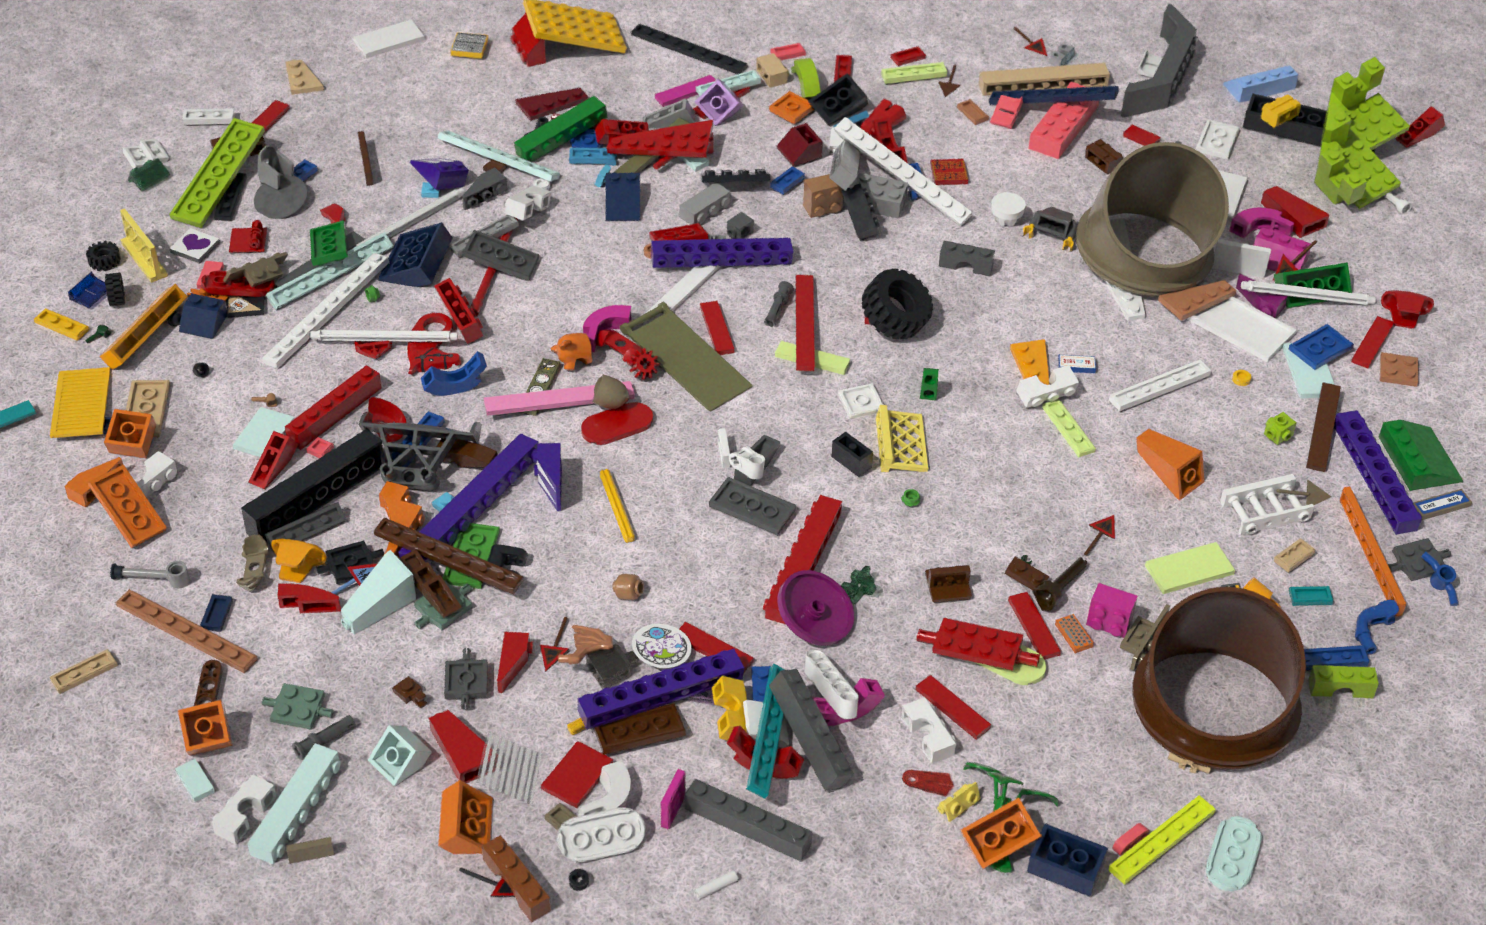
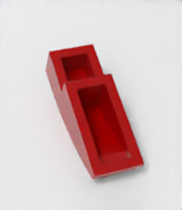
M278 583L277 597L280 608L299 607L300 613L341 612L339 596L329 591L308 585Z

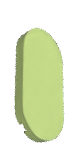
M1021 645L1022 651L1039 654L1036 651ZM1041 655L1038 667L1019 663V665L1015 664L1013 670L977 663L1020 685L1040 682L1046 671V663Z

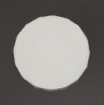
M1010 192L995 195L991 201V212L995 222H998L1001 226L1009 225V227L1018 223L1025 212L1024 199L1018 194Z

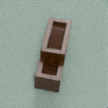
M441 438L436 447L441 448L447 438ZM457 439L443 462H456L457 466L461 468L486 467L498 453L486 446Z

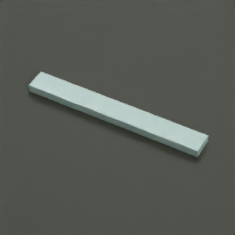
M449 130L440 132L438 135V139L548 181H554L560 177L559 172Z
M384 232L349 250L348 257L344 260L331 261L323 266H318L272 290L266 296L273 308L277 310L362 265L373 253L381 255L392 249L394 245Z

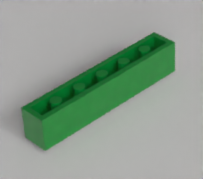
M592 96L515 141L516 154L530 162L537 160L600 123L602 119L608 118L606 105L597 97Z

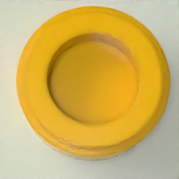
M1236 370L1233 373L1232 381L1236 385L1247 386L1251 382V374L1246 370Z

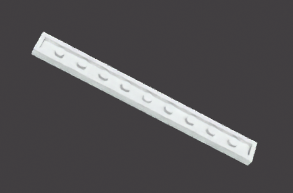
M845 117L834 128L837 134L898 180L908 182V187L959 226H962L972 216V212L848 118Z
M373 253L262 358L263 363L278 369L311 338V331H318L389 263L388 257Z

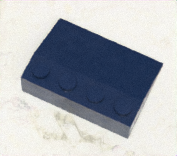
M441 222L400 234L388 257L389 263L383 268L378 281L412 287L430 285L434 281V277L453 239L444 224Z

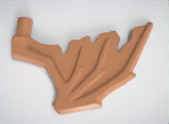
M573 625L572 629H574V632H577L574 634L576 651L569 655H559L558 662L569 663V665L578 664L589 653L612 649L613 638L606 635L599 628Z

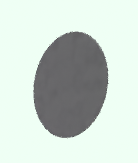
M280 175V188L275 189L265 183L259 187L254 196L255 209L271 219L287 217L299 210L304 204L307 197L306 185L298 177Z

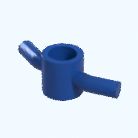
M1425 552L1421 558L1434 570L1430 578L1432 587L1437 590H1446L1450 606H1457L1458 599L1452 585L1456 578L1455 570L1449 565H1440L1428 552Z

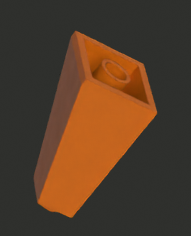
M1147 429L1136 437L1137 451L1179 501L1205 482L1203 453L1201 450L1151 429Z

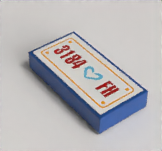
M1058 356V368L1069 365L1072 371L1076 373H1096L1095 356Z

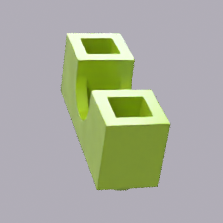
M1313 665L1308 678L1311 696L1332 697L1337 689L1349 688L1353 698H1374L1379 684L1375 667Z

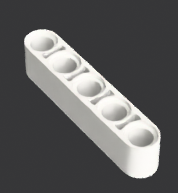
M808 650L805 655L804 669L807 677L838 716L844 719L855 718L857 716L858 694L822 651Z

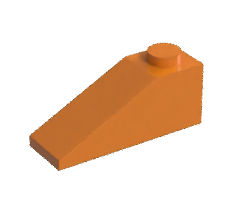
M115 458L77 474L64 486L68 499L87 507L97 498L88 486L89 481L123 465L122 458Z

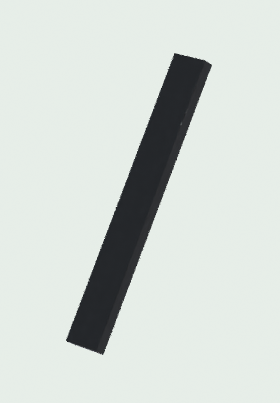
M640 23L631 31L632 36L734 74H741L747 68V63Z

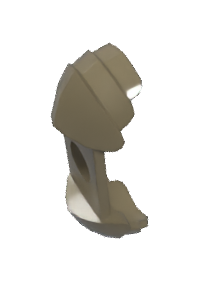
M251 535L245 538V544L242 546V556L247 559L244 577L237 579L236 583L247 591H252L258 587L264 577L268 546L261 535ZM260 564L258 569L250 571L252 565Z

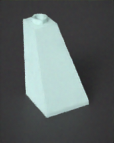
M391 550L386 552L341 609V623L346 630L349 629L353 634L362 631L416 600L413 574Z

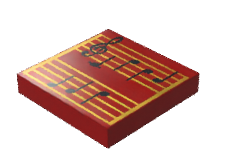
M964 159L930 160L934 184H968Z

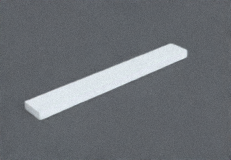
M721 266L694 267L647 312L658 307V304L661 302H665L672 312L675 311ZM660 313L631 330L635 331L664 314Z

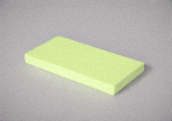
M1217 542L1152 559L1145 563V567L1163 594L1231 576L1235 573L1234 567Z

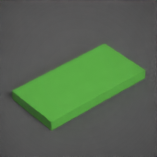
M469 523L466 531H460L457 534L453 547L487 561L491 547L496 545L500 527ZM446 566L443 580L450 585L463 587L468 583V586L470 585L471 588H482V581Z

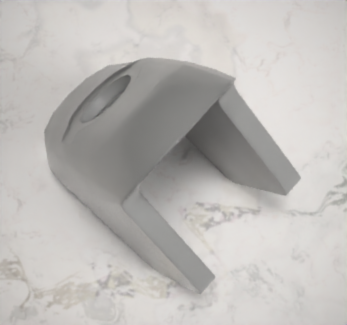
M274 144L267 145L260 151L257 168L261 184L265 183L278 189L280 188L279 173L294 176V163L282 154Z

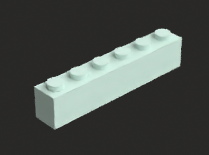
M316 743L313 745L247 843L250 856L274 864L277 858L283 856L285 846L289 840L292 841L295 838L297 828L307 819L308 811L311 807L316 806L320 793L328 788L330 778L339 771L341 762L339 761L338 751Z

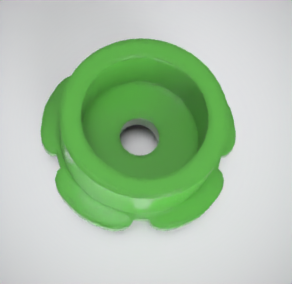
M370 285L369 288L365 289L366 298L369 302H376L377 298H380L378 288Z
M908 489L902 495L901 500L906 506H917L920 503V496L918 491Z

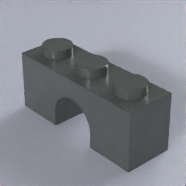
M943 241L938 267L956 270L959 262H968L973 267V273L990 276L994 264L995 250Z

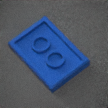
M1326 324L1290 344L1288 350L1316 370L1353 349L1354 344L1330 325Z

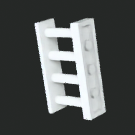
M1293 474L1224 489L1220 500L1223 507H1234L1241 518L1240 535L1253 534L1256 531L1299 521L1305 522L1311 519L1314 509L1313 504L1302 506L1294 494L1276 492L1277 489H1294L1296 478ZM1276 495H1286L1294 508L1285 510ZM1258 499H1269L1276 512L1267 514ZM1241 503H1251L1259 516L1249 518Z

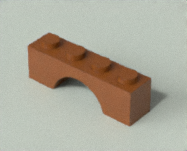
M501 835L482 845L484 862L495 876L500 875L507 882L516 897L519 907L531 923L551 912L550 897Z

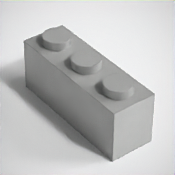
M715 182L680 204L679 218L688 224L703 223L707 218L716 215L718 211L729 206L730 191Z

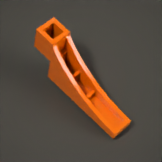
M387 481L379 493L380 507L386 510L390 520L417 531L418 527L422 526L425 520L422 506L411 503L408 486ZM389 542L386 552L391 550L399 559V551L403 547Z

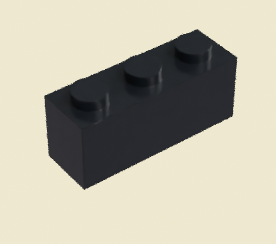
M861 183L852 188H847L846 191L841 190L859 240L862 241L880 234L878 227H880L879 221L872 214L875 212L872 202L868 203L867 200L870 197L867 188L863 189Z

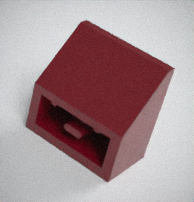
M807 123L792 127L778 143L777 149L794 167L821 158L823 141Z

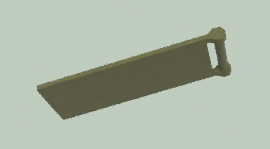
M665 302L659 303L658 307L633 321L620 325V330L624 335L629 336L642 349L646 348L647 353L652 350L653 354L651 357L658 356L654 361L660 363V366L710 412L752 388V384L673 313ZM660 313L664 314L635 331L631 330Z

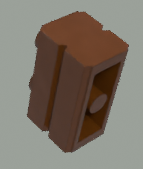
M1101 139L1087 145L1085 158L1107 175L1124 158L1120 152L1114 150L1110 144L1105 143Z

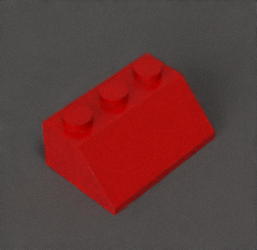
M525 13L512 28V35H510L511 43L515 44L516 52L520 53L521 60L526 63L527 67L545 64V39L534 37L529 19Z

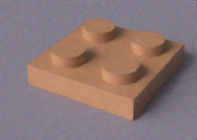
M1381 352L1380 381L1417 387L1418 358Z

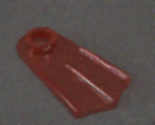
M907 770L902 775V781L907 786L944 797L953 788L949 773ZM912 777L915 781H910L908 778Z

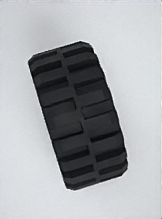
M886 269L880 272L862 294V309L865 310L864 315L866 318L868 317L870 325H873L876 331L882 332L884 336H891L892 339L905 340L915 336L931 318L933 303H931V295L928 294L929 290L923 286V282L920 279H916L914 274H908L907 271H899V269ZM890 297L897 300L905 311L896 307Z

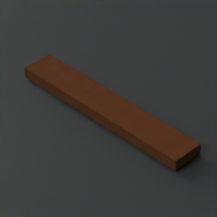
M1322 382L1306 464L1307 469L1321 472L1326 470L1341 386Z

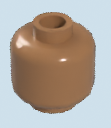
M620 574L614 580L612 589L618 599L636 600L643 594L644 583L636 574Z

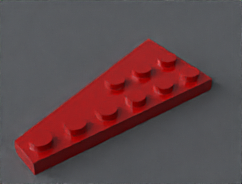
M713 120L609 137L607 153L707 158L714 125Z

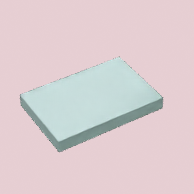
M260 407L234 442L233 449L261 457L273 431L285 435L284 426L295 418Z

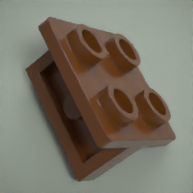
M958 565L925 570L932 602L971 599L972 593L969 586L970 566Z

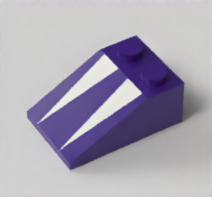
M444 158L410 160V164L435 190L465 186L469 169L461 161Z
M537 443V451H533V462L537 463V465H534V476H538L539 485L555 509L561 511V443Z

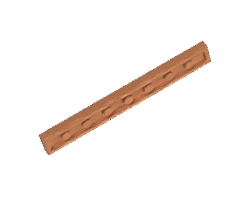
M130 589L116 601L117 607L242 673H245L258 660L257 656Z

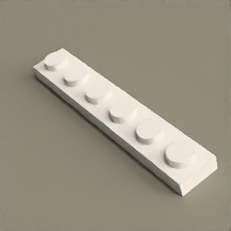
M1197 360L1110 394L1109 401L1120 412L1210 376L1211 370L1201 360Z

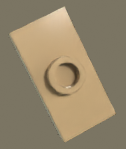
M1300 538L1276 555L1274 562L1289 573L1314 555L1316 549Z

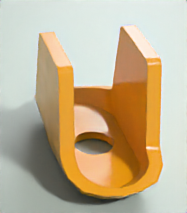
M283 538L275 539L271 542L272 549L277 555L276 564L281 565L279 579L302 583L314 566H321L326 562L325 552L317 545Z

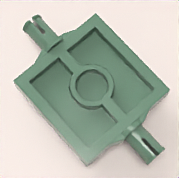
M445 581L462 607L445 618L422 596L414 602V607L422 614V617L414 622L415 626L420 629L429 622L441 630L445 629L472 608V603L464 597V595L472 590L471 586H468V583H466L458 590Z
M283 683L276 699L265 696L262 699V705L273 707L270 716L271 722L310 730L319 716L332 718L334 712L333 709L322 707L325 696L324 690Z

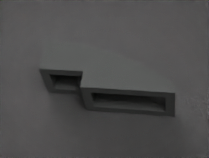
M763 435L751 447L753 451L764 456V469L780 446V441ZM735 469V480L752 486L756 479H751Z

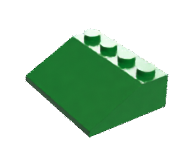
M1401 419L1383 422L1379 439L1410 491L1463 482L1462 477L1431 427Z

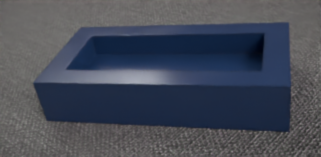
M212 594L200 626L209 631L221 632L233 602L232 596Z

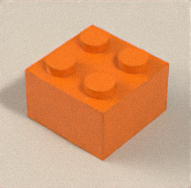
M114 409L104 440L108 452L147 458L156 428V422L152 414Z
M221 700L178 710L185 749L189 756L233 746L225 706Z

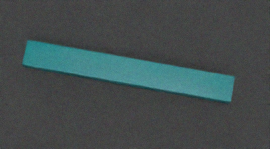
M773 664L769 671L746 790L764 799L769 795L784 716L769 687L778 673L785 670L776 664Z

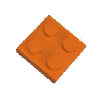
M791 91L769 106L770 112L793 124H796L814 109L808 103L809 100Z

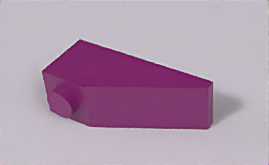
M1240 274L1236 289L1254 308L1276 318L1285 308L1288 296L1241 289L1242 281L1255 280Z

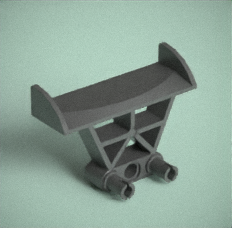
M364 412L359 421L362 431L369 429L371 432L380 433L388 460V466L386 463L380 466L381 478L384 483L389 481L408 486L412 490L422 491L437 490L440 481L436 471L455 441L460 439L479 444L482 427L480 422H474L470 432L422 424L372 423L373 414L371 412ZM386 433L413 436L412 445L388 443ZM421 437L447 438L441 448L419 446ZM391 452H400L402 454L393 460ZM415 454L418 455L425 466L420 469L402 467ZM422 455H432L435 457L429 465ZM409 476H415L412 482H406Z

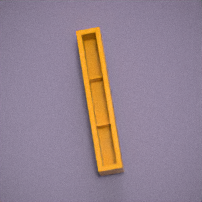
M176 284L166 289L99 357L112 370L122 365L188 296Z

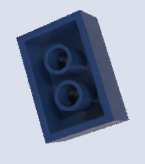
M1045 823L1040 833L1041 838L1037 840L1030 855L1027 872L1090 897L1105 863L1108 847Z

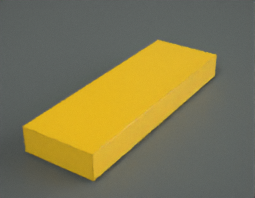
M46 308L34 318L36 324L77 341L89 331V326Z

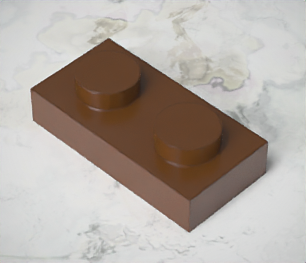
M1016 556L1004 573L1031 590L1050 577Z

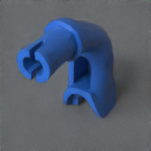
M1385 600L1378 603V605L1371 606L1363 610L1357 617L1355 639L1361 645H1364L1367 655L1375 653L1377 649L1371 638L1368 626L1381 623L1385 625L1393 624L1396 620L1394 615L1399 611V607L1394 600Z

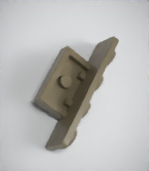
M278 252L269 258L263 257L254 263L248 262L242 267H233L226 272L227 274L223 281L227 283L241 277H246L251 287L278 279L283 275L278 265L285 261L288 254L287 252L281 254Z
M1165 605L1155 623L1138 616L1125 635L1120 648L1134 654L1130 667L1131 670L1134 671L1146 655V651H1150L1155 632L1160 622L1169 612L1170 605Z

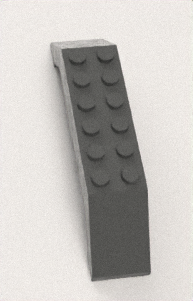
M1168 3L1164 12L1160 37L1164 38L1169 46L1153 78L1135 83L1129 82L1124 93L1120 117H1129L1167 108L1169 103L1173 102L1179 85L1182 83L1183 76L1186 75L1187 67L1189 68L1191 59L1194 58L1196 51L1194 46H1196L1198 36H1196L1197 29L1172 4Z

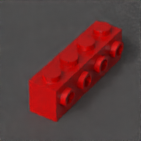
M451 278L435 285L434 287L466 343L469 344L482 337L481 328L483 326L478 318H474L476 314L472 307L468 308L469 303L466 297H461L463 293L458 285L455 286Z

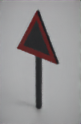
M459 869L464 874L496 886L490 897H515L511 888L502 877L499 882H496L467 869Z

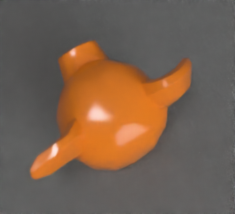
M586 333L565 334L560 337L556 345L551 347V351L556 353L558 359L564 363L565 370H574L577 359L585 364H592L593 362L591 344Z

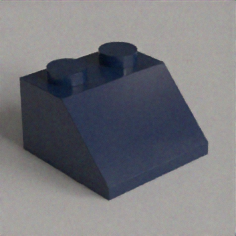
M191 293L183 305L179 332L213 339L227 318L225 300Z

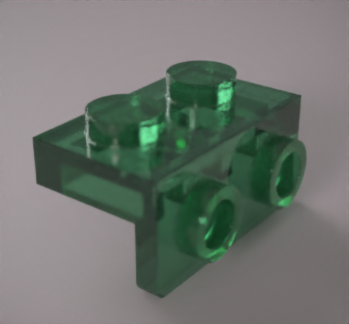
M159 158L153 161L148 160L140 168L132 169L128 181H133L142 192L169 177L170 173Z

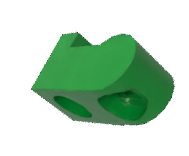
M923 368L920 399L936 400L939 369ZM931 390L934 394L926 395L924 391Z

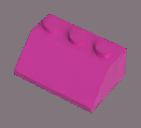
M1262 227L1253 245L1271 249L1267 269L1276 272L1283 254L1292 261L1311 243ZM1310 250L1293 264L1298 270L1303 269Z

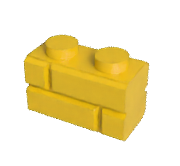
M1288 94L1278 97L1275 101L1266 103L1263 106L1261 119L1275 128L1298 116L1301 103L1296 99L1293 100V97Z

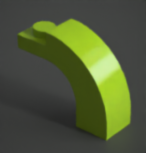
M811 58L794 59V66L791 67V72L798 75L801 96L803 98L816 96L820 93V84L813 60Z

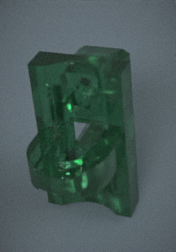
M865 565L862 570L855 569L851 573L852 581L850 583L843 582L841 585L853 604H856L864 594L873 595L877 590L874 584L875 580L870 574V566Z

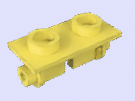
M977 782L969 783L968 785L964 784L953 793L954 798L949 796L944 801L939 802L937 809L941 814L946 813L948 821L951 822L981 799Z

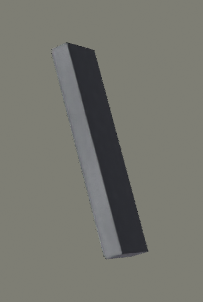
M237 173L219 201L214 220L232 221L247 179L246 173Z

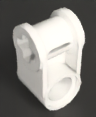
M748 446L743 447L739 452H733L729 455V461L733 468L741 471L751 479L763 477L765 464L763 455L756 453Z

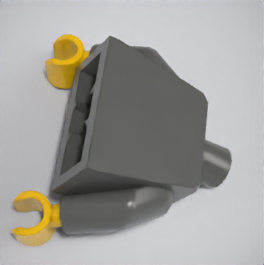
M1049 207L1044 210H1038L1034 214L1029 225L1023 227V236L1029 233V239L1033 238V228H1037L1067 238L1063 242L1062 250L1068 246L1070 247L1069 252H1071L1074 245L1072 240L1075 239L1078 224L1073 219L1072 213Z

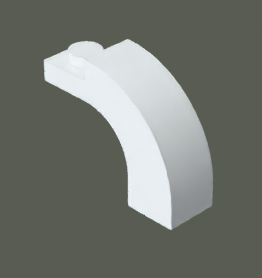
M622 760L602 767L600 782L607 791V795L599 800L580 806L578 816L626 807L631 780Z

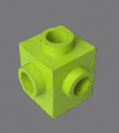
M1281 412L1266 421L1264 435L1278 445L1283 441H1288L1293 436L1297 422L1286 413Z

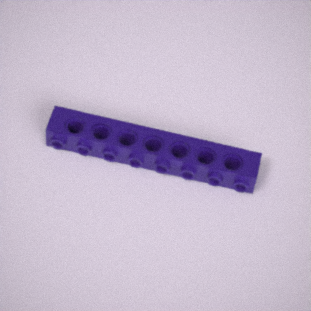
M791 238L651 241L653 268L717 265L792 264L793 258Z
M1358 410L1337 413L1334 428L1394 533L1398 535L1418 531L1422 521L1421 514L1417 512L1412 499L1409 498L1405 491L1404 485L1400 483L1396 472L1389 464L1388 458L1384 456L1380 445L1373 437L1372 431L1368 429L1365 419L1361 417Z
M735 649L724 650L709 657L705 656L690 663H683L680 666L664 669L652 675H645L633 681H626L611 688L607 687L592 694H585L578 698L577 710L586 730L712 690V687L721 676L743 680L744 666Z

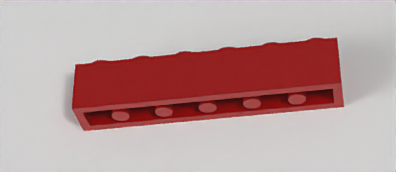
M367 365L284 426L286 436L298 443L297 448L302 450L382 389L380 373Z

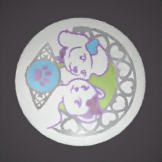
M667 624L644 626L635 633L632 639V648L636 656L644 663L653 667L672 668L679 666L691 654L689 638L678 628Z

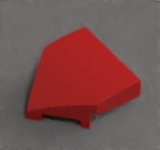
M388 340L354 341L357 353L375 359L392 348V341Z

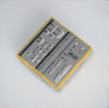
M457 32L450 50L451 56L482 58L489 40L488 35Z

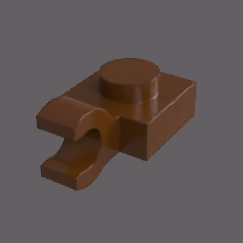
M409 676L392 687L393 692L406 704L413 701L420 709L427 705V702L424 700L426 695L423 693L422 687Z

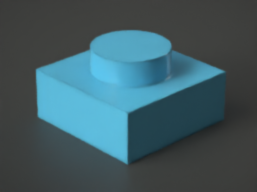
M605 164L597 176L595 186L601 188L606 183V173H610L612 167Z
M423 182L421 196L423 198H439L440 189L435 190L429 182Z
M445 492L432 502V506L440 512L454 497Z

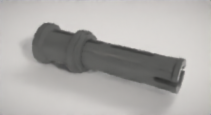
M782 281L779 283V290L774 294V302L764 320L766 326H775L783 306L789 302V295L794 291V286L790 282Z
M347 715L316 734H308L306 739L292 744L294 753L300 760L305 759L315 743L322 746L345 731L356 726L352 716Z

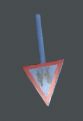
M377 564L347 567L353 579L331 593L336 595L354 582H357L360 586Z

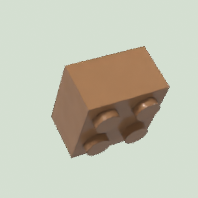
M830 174L804 180L803 206L810 218L842 211L843 195L841 190L844 189L829 178Z

